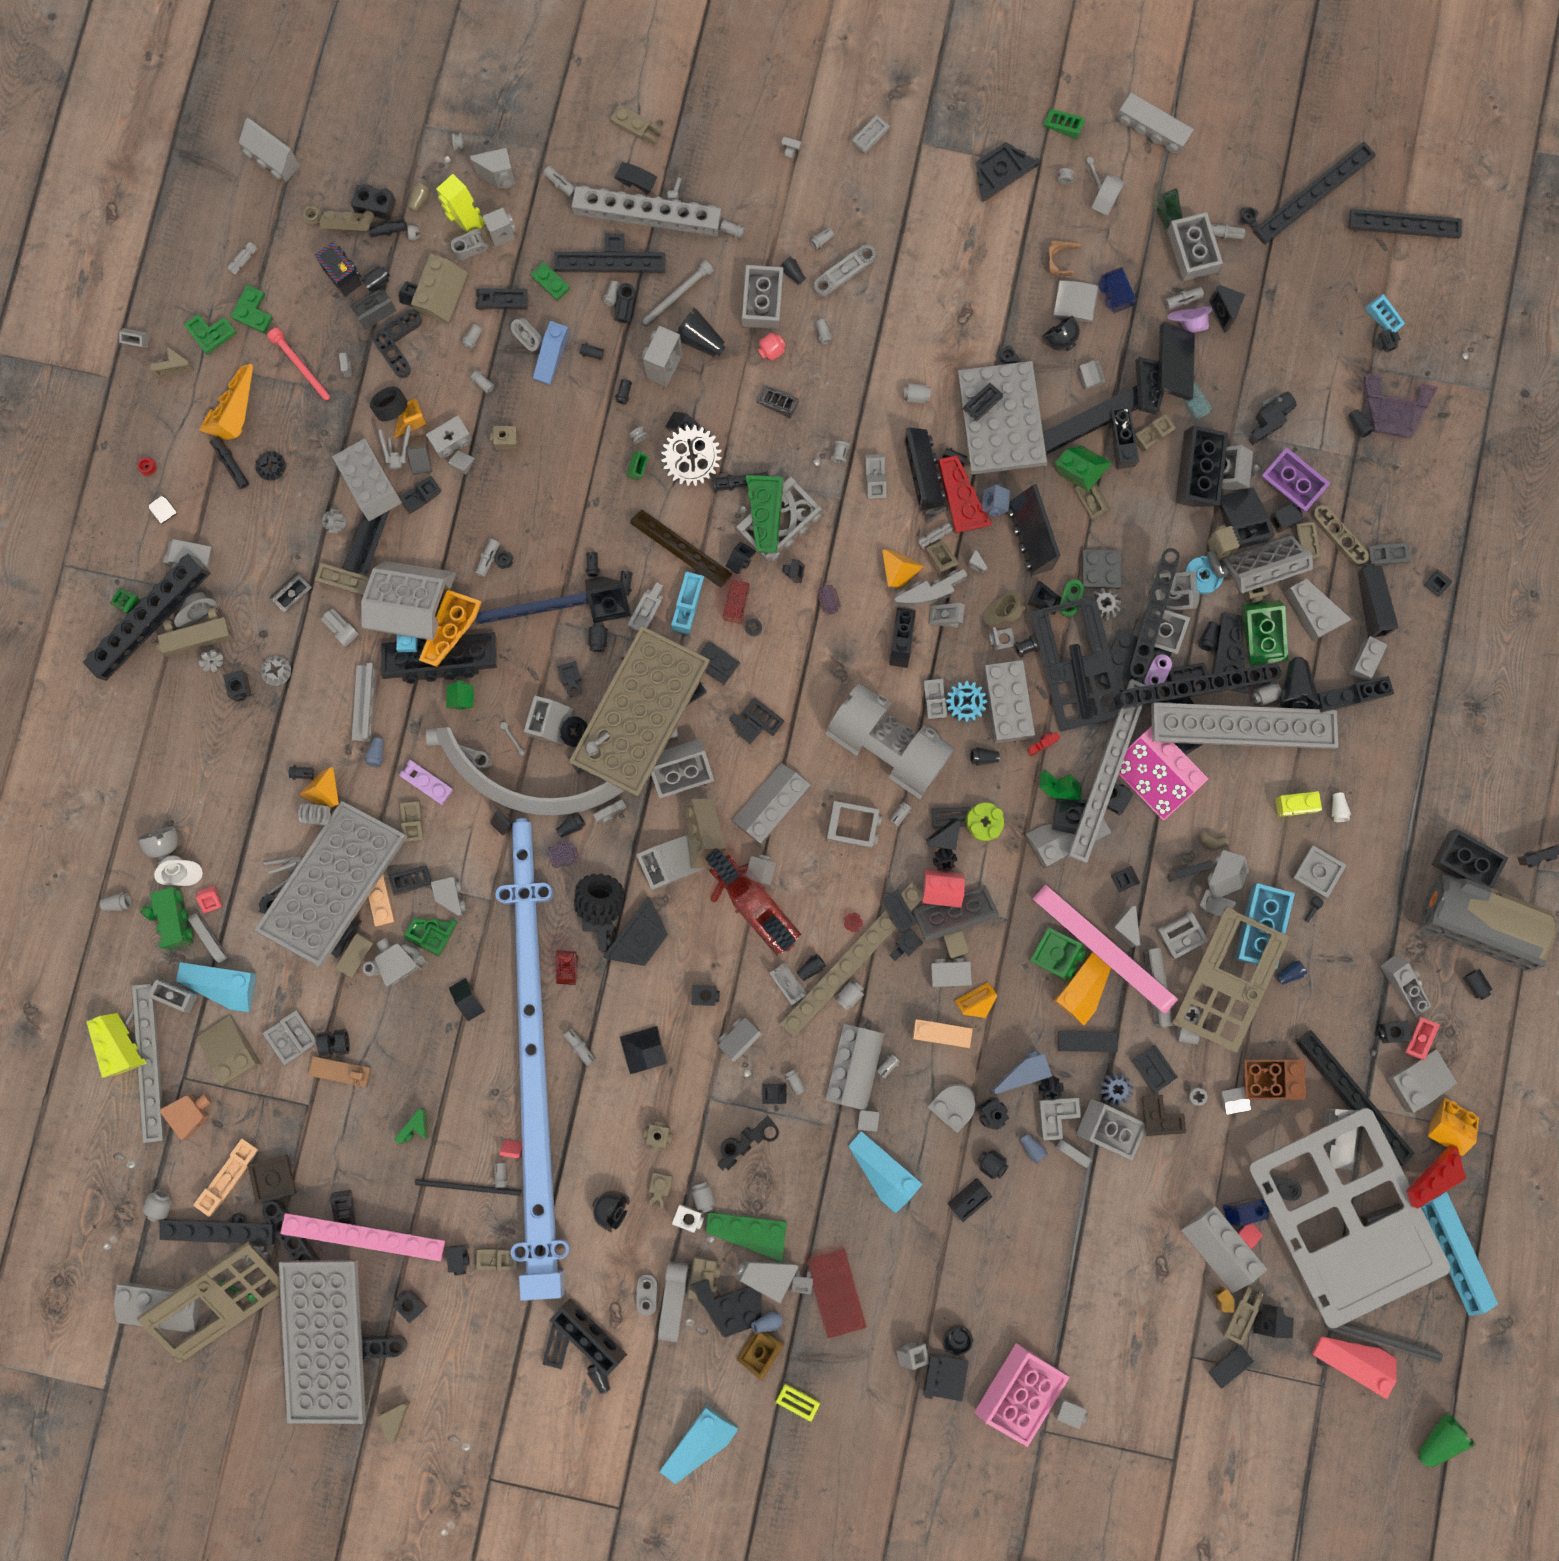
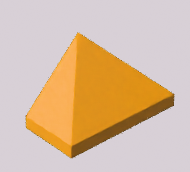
M987 982L956 999L955 1003L963 1015L986 1018L997 998V994Z

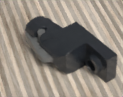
M1282 392L1262 402V408H1260L1255 417L1260 426L1251 432L1252 436L1249 438L1252 446L1283 427L1288 421L1286 416L1297 406L1290 392Z

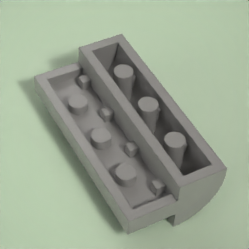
M847 1024L843 1025L826 1101L867 1110L884 1039L883 1033Z

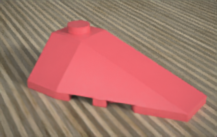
M1321 1336L1312 1352V1355L1385 1399L1388 1398L1396 1383V1358L1378 1347H1369Z

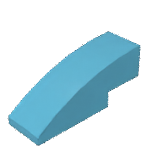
M690 572L685 573L671 624V631L690 636L704 576Z

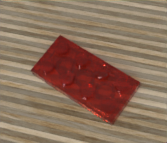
M845 1248L807 1259L828 1338L866 1328Z

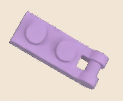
M409 759L406 763L407 767L404 771L401 770L399 776L443 806L454 790ZM413 770H416L418 773L412 778L410 774Z

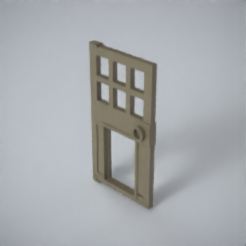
M1225 906L1223 915L1172 1024L1187 1029L1237 1053L1290 936ZM1240 921L1271 935L1250 982L1219 969ZM1200 983L1213 989L1206 1005L1193 999ZM1218 991L1231 997L1224 1013L1211 1007ZM1236 1000L1248 1005L1242 1021L1229 1016ZM1191 1004L1203 1009L1197 1025L1184 1020ZM1208 1012L1221 1017L1215 1033L1202 1028ZM1226 1021L1239 1026L1232 1042L1220 1037Z
M247 1242L138 1316L137 1321L180 1364L281 1295L280 1275ZM248 1255L253 1262L239 1271L233 1263ZM259 1267L265 1274L253 1283H250L245 1276ZM228 1268L234 1275L222 1284H219L214 1276ZM270 1279L276 1287L262 1295L256 1288ZM239 1280L245 1288L231 1296L225 1289ZM252 1293L257 1300L242 1308L237 1301ZM200 1297L218 1317L174 1346L156 1326Z

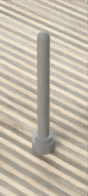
M706 260L702 261L697 268L698 271L644 317L642 323L648 325L701 277L711 275L714 272L712 266Z

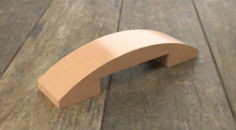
M241 1139L231 1152L230 1158L193 1206L210 1217L240 1180L258 1149L244 1139Z

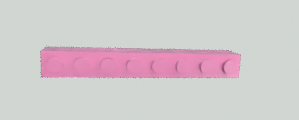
M286 1213L281 1229V1234L437 1261L442 1260L445 1241Z

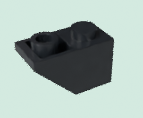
M674 411L665 428L670 432L673 430L677 433L678 426L684 430L685 424L688 425L689 429H691L692 424H695L696 429H698L700 424L687 413ZM696 441L694 447L700 448L703 441Z

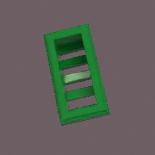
M1050 109L1043 126L1077 140L1085 118ZM1053 116L1057 117L1055 122L1051 123ZM1060 119L1063 120L1061 125L1058 124Z

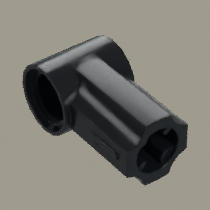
M629 283L622 284L618 289V300L614 315L615 321L624 324L630 323L633 304L636 299L635 289ZM625 291L632 293L629 297L622 295Z

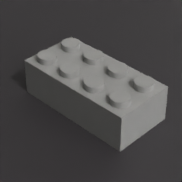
M365 438L332 456L368 521L402 503Z
M1023 660L985 665L983 674L994 744L1032 739L1035 736Z

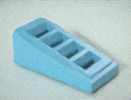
M1384 294L1376 297L1365 307V310L1384 330L1391 329L1392 332H1396L1405 324ZM1390 315L1391 318L1387 321L1385 318ZM1395 321L1396 324L1391 327L1390 324Z

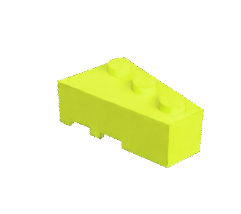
M454 174L436 188L439 194L438 199L442 203L441 207L445 211L444 214L451 222L454 220L466 233L474 229H481L485 225L483 217L479 215V208H474L472 205L474 200L468 189Z
M118 1013L102 1015L87 1021L102 1078L119 1075L147 1064L145 1059H141L136 1051L138 1049L136 1043L132 1044L129 1039V1032Z

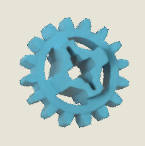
M968 681L963 686L958 682V688L952 686L951 690L953 693L948 692L947 694L950 698L946 700V704H950L947 711L952 710L951 717L958 716V722L961 718H964L965 723L968 722L969 718L974 722L976 720L975 716L980 718L982 716L980 711L985 712L986 710L983 706L988 702V700L983 699L986 693H980L982 687L975 688V682L971 686ZM962 690H969V691H972V692H971V693H964ZM954 697L958 700L957 707L954 705ZM976 697H978V699H979V706H978V707H977V705L975 704V699H976ZM971 698L969 704L962 706L964 700ZM962 711H969L970 714H964V713H961V712H962Z

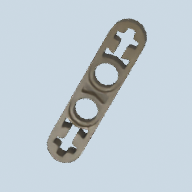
M1325 505L1318 506L1312 512V519L1354 566H1361L1366 563L1369 558L1367 550L1330 508ZM1323 511L1325 513L1324 517H1318L1319 512ZM1330 518L1331 521L1325 525L1324 523ZM1331 524L1337 525L1339 528L1338 533H1332L1329 530V526ZM1343 538H1348L1351 541L1350 547L1342 545ZM1354 547H1356V549L1352 553L1349 552ZM1359 554H1362L1361 559L1356 560L1355 557Z

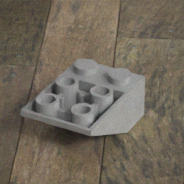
M688 835L636 854L653 892L706 869L691 868Z

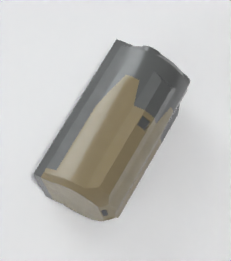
M1441 873L1423 903L1422 918L1418 928L1431 935L1530 972L1545 967L1548 954L1555 940L1557 923L1552 911L1469 879H1459Z

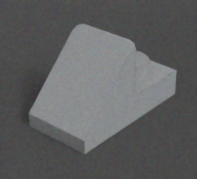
M953 603L931 606L929 624L958 628V624L963 623L965 605Z

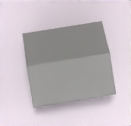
M126 328L119 331V343L148 348L150 336L147 332ZM129 336L140 337V341L131 340Z
M1093 360L1079 366L1078 372L1085 391L1106 383L1099 361Z
M1245 1087L1221 1091L1220 1097L1223 1111L1226 1114L1251 1110L1249 1100L1245 1099Z

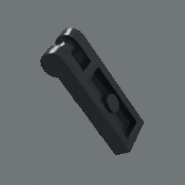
M476 289L478 301H476L475 308L478 310H527V289ZM485 297H490V301H485Z

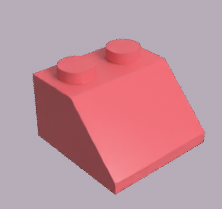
M925 869L923 903L961 907L965 888L964 873Z

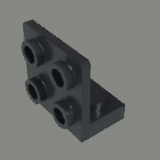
M929 1353V1364H927L923 1389L924 1398L933 1399V1396L962 1401L969 1364L968 1360Z

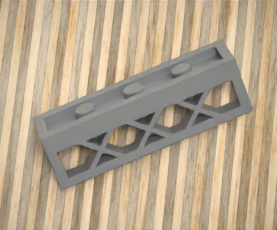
M367 663V666L357 665L352 726V741L372 742L377 667L373 663Z

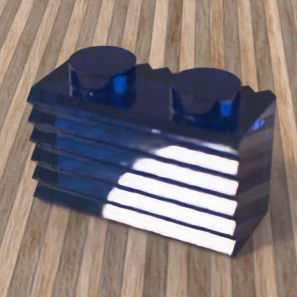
M1123 267L1101 275L1098 286L1100 291L1105 293L1107 297L1105 299L1106 305L1109 309H1112L1113 313L1134 306L1137 299Z

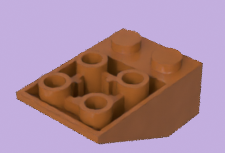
M1244 1060L1246 1100L1306 1099L1305 1060Z

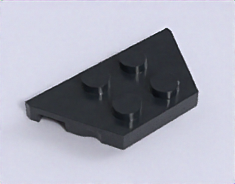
M1005 142L976 161L975 166L981 201L985 202L1040 165V159H1034L1026 155L1025 151L1016 149L1013 145Z
M647 897L603 958L646 966L668 936L650 898Z

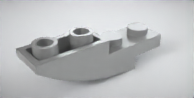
M958 569L948 574V578L944 580L940 578L934 581L932 586L929 585L928 581L923 583L919 581L912 585V589L909 591L902 590L897 593L893 604L899 607H917L942 601L953 596L955 592L953 587L966 580L967 574L964 569L958 571Z

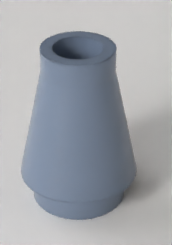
M372 738L370 747L364 757L366 765L380 767L381 763H383V739Z
M1029 1133L1020 1140L1029 1158L1036 1164L1048 1155L1046 1148Z
M770 1311L752 1322V1330L755 1334L776 1331L782 1326V1318L777 1311Z

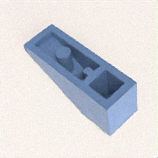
M550 321L540 349L533 376L534 380L551 385L570 336L567 326Z

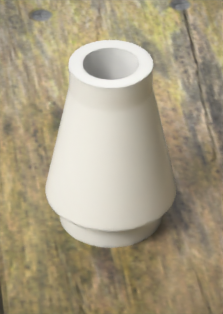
M1344 793L1333 794L1331 817L1334 818V822L1350 820L1351 812Z

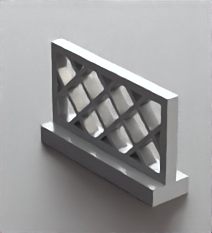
M1291 535L1223 558L1222 563L1238 583L1239 591L1245 593L1312 570L1313 556L1309 550L1305 551L1294 536ZM1288 543L1292 544V547L1283 546ZM1267 550H1275L1274 553H1269V552H1265V551H1267ZM1281 551V552H1287L1288 554H1287V556H1286V555H1280V554H1278V553ZM1250 556H1258L1256 559L1248 558ZM1262 557H1264V558H1270V560H1269V561H1263V560H1261V558H1262ZM1232 562H1240L1239 565L1230 564ZM1244 563L1252 564V567H1245L1243 565Z

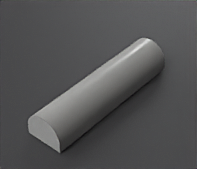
M1161 948L1144 950L1146 972L1168 990ZM1151 1002L1155 1027L1174 1026L1172 1024L1171 1008L1164 1014Z

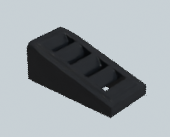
M765 386L757 403L791 419L799 399ZM767 393H771L768 401H765ZM774 396H777L775 403H771ZM783 399L782 405L778 406L780 400ZM787 402L790 403L788 409L784 408Z
M752 698L741 712L746 718H750L772 736L775 735L784 723L783 719L756 698ZM756 706L757 709L751 714L750 711ZM762 710L763 714L757 719L756 716ZM769 715V719L764 724L762 721ZM773 719H775L776 722L770 729L768 726L773 721Z
M427 865L391 874L388 877L393 896L431 885ZM419 872H422L424 882H421ZM413 874L416 878V884H413L411 875ZM407 876L409 886L405 885L403 877ZM397 879L400 880L401 888L397 887Z
M351 1190L332 1193L330 1201L334 1222H351V1225L357 1226ZM342 1199H346V1200H347V1201L337 1202V1200H342ZM348 1206V1209L338 1211V1208ZM348 1214H349V1216H350V1217L341 1218V1219L339 1218V1216H342V1215H348Z

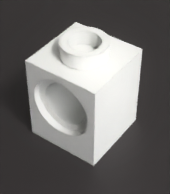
M680 1204L672 1224L695 1232L696 1228H701L704 1218L701 1217L702 1212ZM685 1214H692L695 1218L694 1223L686 1224L684 1222Z

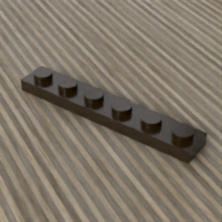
M642 509L631 519V525L720 588L731 578L732 573Z

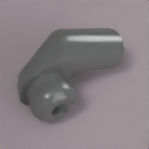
M1215 551L1209 552L1207 558L1216 577H1226L1228 575L1227 567L1220 566Z

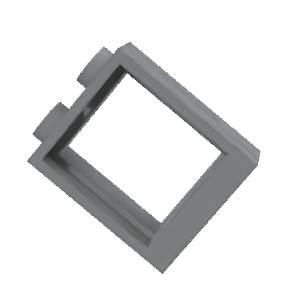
M834 801L827 841L872 849L873 845H877L879 834L875 832L876 827L881 825L882 815H879L880 809ZM840 809L873 815L869 842L836 835Z

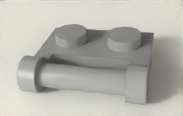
M1192 911L1185 913V916L1167 926H1161L1156 929L1173 960L1208 942ZM1187 923L1192 925V928L1171 939L1169 938L1168 933Z

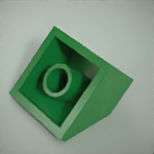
M1084 446L1066 449L1055 462L1060 476L1086 491L1091 489L1112 464L1111 461Z

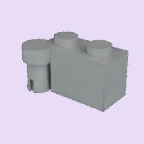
M172 539V541L168 542L167 554L164 556L162 564L174 568L183 556L190 554L197 557L209 570L213 549L211 546Z

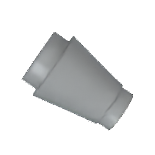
M124 892L101 899L100 907L103 911H126L132 905L130 895Z

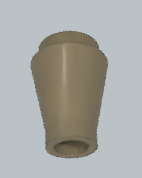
M417 182L412 188L407 207L418 212L419 208L429 197L430 189Z

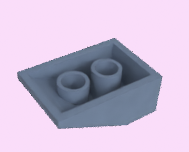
M1033 1051L1025 1054L1026 1058L1021 1059L990 1089L991 1093L997 1094L1052 1077L1045 1053Z

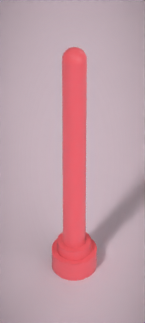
M278 327L272 329L267 334L268 339L272 343L279 345L324 400H329L330 395L285 342L284 333Z

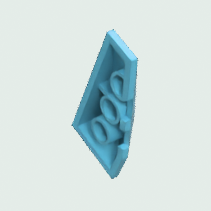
M180 962L176 982L230 1010L250 1013L257 974Z
M862 1131L850 1143V1150L880 1200L897 1213L922 1186V1183Z
M706 1404L659 1472L674 1484L678 1483L725 1448L739 1428Z

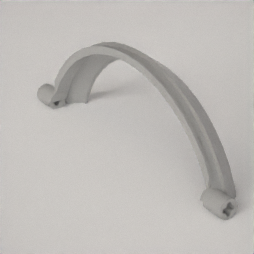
M677 726L669 740H678ZM451 727L426 729L427 746L441 745L452 765L469 784L491 800L514 810L536 815L572 814L599 806L624 791L605 782L587 792L561 798H538L516 793L498 785L471 763L459 747Z

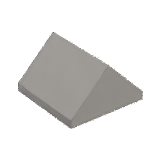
M1136 906L1125 909L1109 928V931L1129 948L1140 945Z

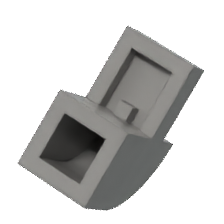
M1107 175L1091 208L1108 216L1125 182L1117 176Z

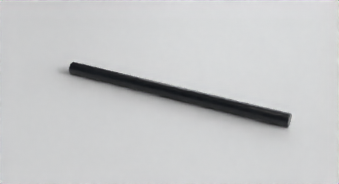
M415 1179V1185L521 1196V1190Z

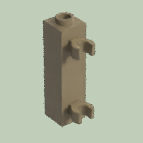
M215 607L207 609L210 621L176 630L174 622L166 620L163 622L166 633L157 635L159 640L157 648L160 653L170 657L232 640L234 637L230 621L225 617L220 618L219 611Z

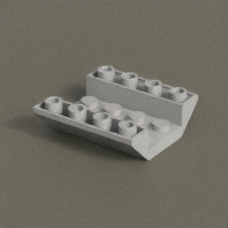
M389 561L382 562L373 568L361 601L362 628L434 640L439 625L434 616L443 590H451L456 573Z

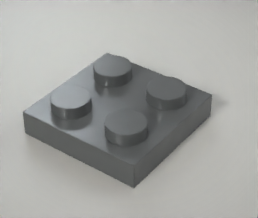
M1120 550L1082 551V584L1084 588H1121Z

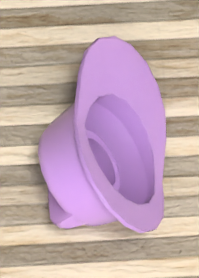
M1212 307L1177 310L1169 313L1167 318L1173 321H1180L1183 329L1187 331L1199 332L1209 328L1208 314L1212 311Z

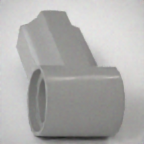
M334 609L327 611L323 615L321 620L344 647H347L359 636L358 632L348 622L346 623Z
M459 745L466 757L476 768L481 771H487L492 767L493 761L488 754ZM486 757L485 764L480 766L478 764L479 759Z

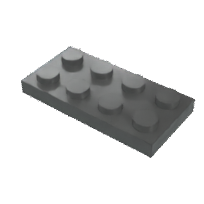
M986 885L964 892L961 907L928 904L913 909L914 917L925 942L999 917L998 910Z

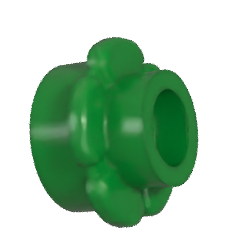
M152 905L142 906L143 909L140 913L151 922L157 918L153 914Z

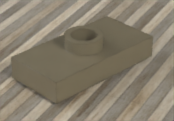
M1315 521L1297 523L1295 525L1297 541L1305 551L1309 550L1312 553L1313 560L1320 559L1321 552Z

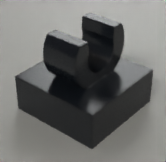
M792 559L791 565H783L782 573H785L794 583H802L805 565L800 560Z

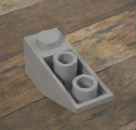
M1394 955L1380 966L1389 983L1415 1017H1418L1431 1007L1409 962Z

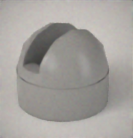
M408 225V240L414 241L420 238L421 235L416 234V232L421 231L419 227Z

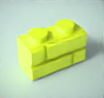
M1319 791L1283 795L1275 798L1278 817L1317 813L1322 810Z

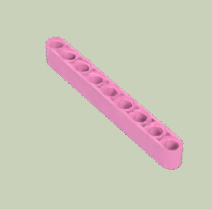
M1046 884L1032 898L1164 1014L1177 1002L1178 999Z

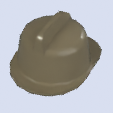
M1015 590L1009 591L990 604L983 614L985 624L991 626L1002 621H1016L1025 610V605L1020 601L1019 592Z

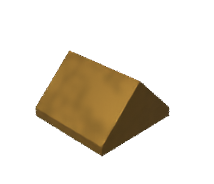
M753 1332L736 1360L762 1381L782 1350L784 1342L770 1332L758 1334Z

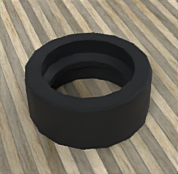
M395 386L382 389L370 401L371 410L377 419L383 422L397 418L408 406L406 397Z

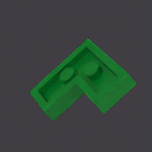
M247 285L230 317L263 334L266 333L273 320L271 315L258 310L265 297V293Z
M197 314L184 324L207 355L237 334L225 317L211 327H208L201 316Z

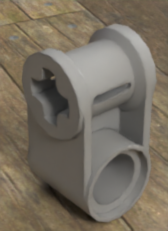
M480 229L471 230L452 240L451 248L457 260H465L488 249V244L484 242ZM458 247H464L461 251L456 250Z
M1190 1006L1187 1013H1194V1017L1190 1018L1185 1015L1184 1020L1197 1025L1201 1012L1198 1008ZM1178 1027L1177 1042L1198 1044L1199 1035Z

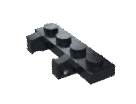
M1559 844L1542 850L1527 852L1526 855L1518 857L1519 864L1527 865L1530 868L1540 865L1541 861L1545 859L1546 862L1558 859L1557 855H1559Z

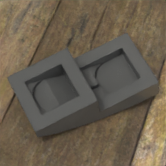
M1408 542L1394 545L1369 546L1371 564H1375V566L1410 562Z

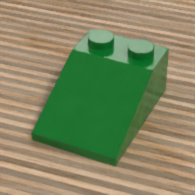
M1280 600L1242 605L1243 627L1250 665L1287 661L1288 643L1285 605Z

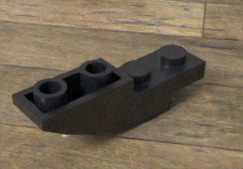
M1389 676L1318 693V706L1320 713L1339 710L1393 695L1394 690Z

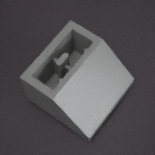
M534 695L524 733L526 736L564 745V741L560 738L561 731L559 729L562 727L563 721L568 719V717H572L574 709L556 701Z
M1223 850L1221 856L1218 855L1216 858L1214 873L1211 872L1208 877V884L1215 899L1241 889L1249 873L1246 857Z

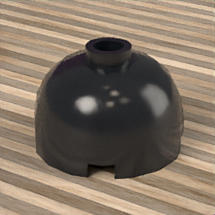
M1072 315L1060 321V324L1050 328L1042 335V338L1049 348L1061 351L1066 349V351H1069L1076 346L1075 342L1079 338L1080 327Z
M615 1190L606 1191L597 1197L592 1205L595 1222L609 1232H612V1228L618 1229L627 1215L628 1211L624 1209L626 1204H630L629 1197Z

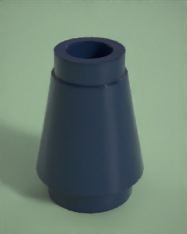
M1298 960L1291 962L1276 976L1280 983L1284 985L1304 978L1307 971L1301 961Z

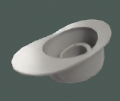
M203 592L190 594L184 600L181 606L182 610L175 617V626L178 628L190 627L209 616L207 609L214 607L216 609V601L207 598Z

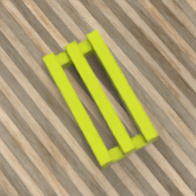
M786 1383L776 1400L777 1404L809 1421H812L820 1405L819 1401ZM786 1390L812 1403L815 1406L811 1407L805 1404L804 1402L794 1398L793 1396L785 1393ZM785 1397L811 1412L810 1415L786 1403L782 1398Z

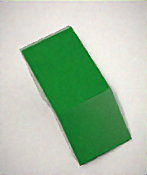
M1047 770L1040 772L1039 788L1050 797L1071 800L1081 799V783L1069 774L1056 779Z

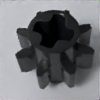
M1388 329L1378 334L1379 338L1375 343L1378 350L1382 349L1387 353L1398 348L1397 343H1399L1398 341L1401 338L1398 332H1392L1391 329Z
M941 848L934 852L935 858L932 860L934 866H937L938 871L947 872L953 867L955 868L954 862L958 860L956 854H953L952 849Z
M1055 1076L1042 1079L1041 1085H1039V1093H1043V1098L1047 1100L1058 1099L1062 1096L1061 1092L1064 1091L1063 1083H1060L1059 1078Z

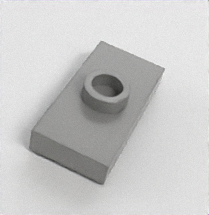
M875 115L852 139V144L866 154L890 129V126L878 115Z

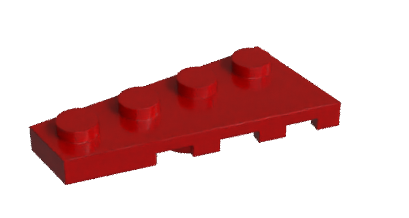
M958 456L939 459L938 465L955 534L991 526L992 523L987 518L985 512L982 511V503L980 504Z
M1450 1145L1406 1190L1411 1207L1417 1209L1466 1179L1457 1146Z

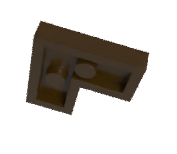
M1163 1095L1142 1097L1146 1136L1186 1133L1184 1113L1165 1115Z

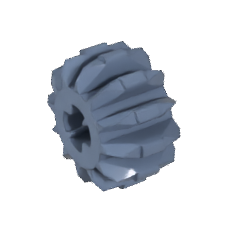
M1112 1073V1079L1109 1076H1105L1108 1083L1101 1082V1085L1106 1088L1101 1089L1100 1093L1107 1094L1103 1097V1100L1110 1099L1109 1105H1114L1116 1101L1117 1106H1121L1122 1101L1124 1103L1129 1102L1126 1096L1133 1097V1094L1128 1092V1090L1134 1089V1086H1127L1131 1079L1127 1078L1124 1080V1074L1122 1073L1119 1077L1116 1073ZM1114 1085L1121 1087V1089H1119L1121 1091L1120 1093L1113 1092V1090H1115L1113 1088Z

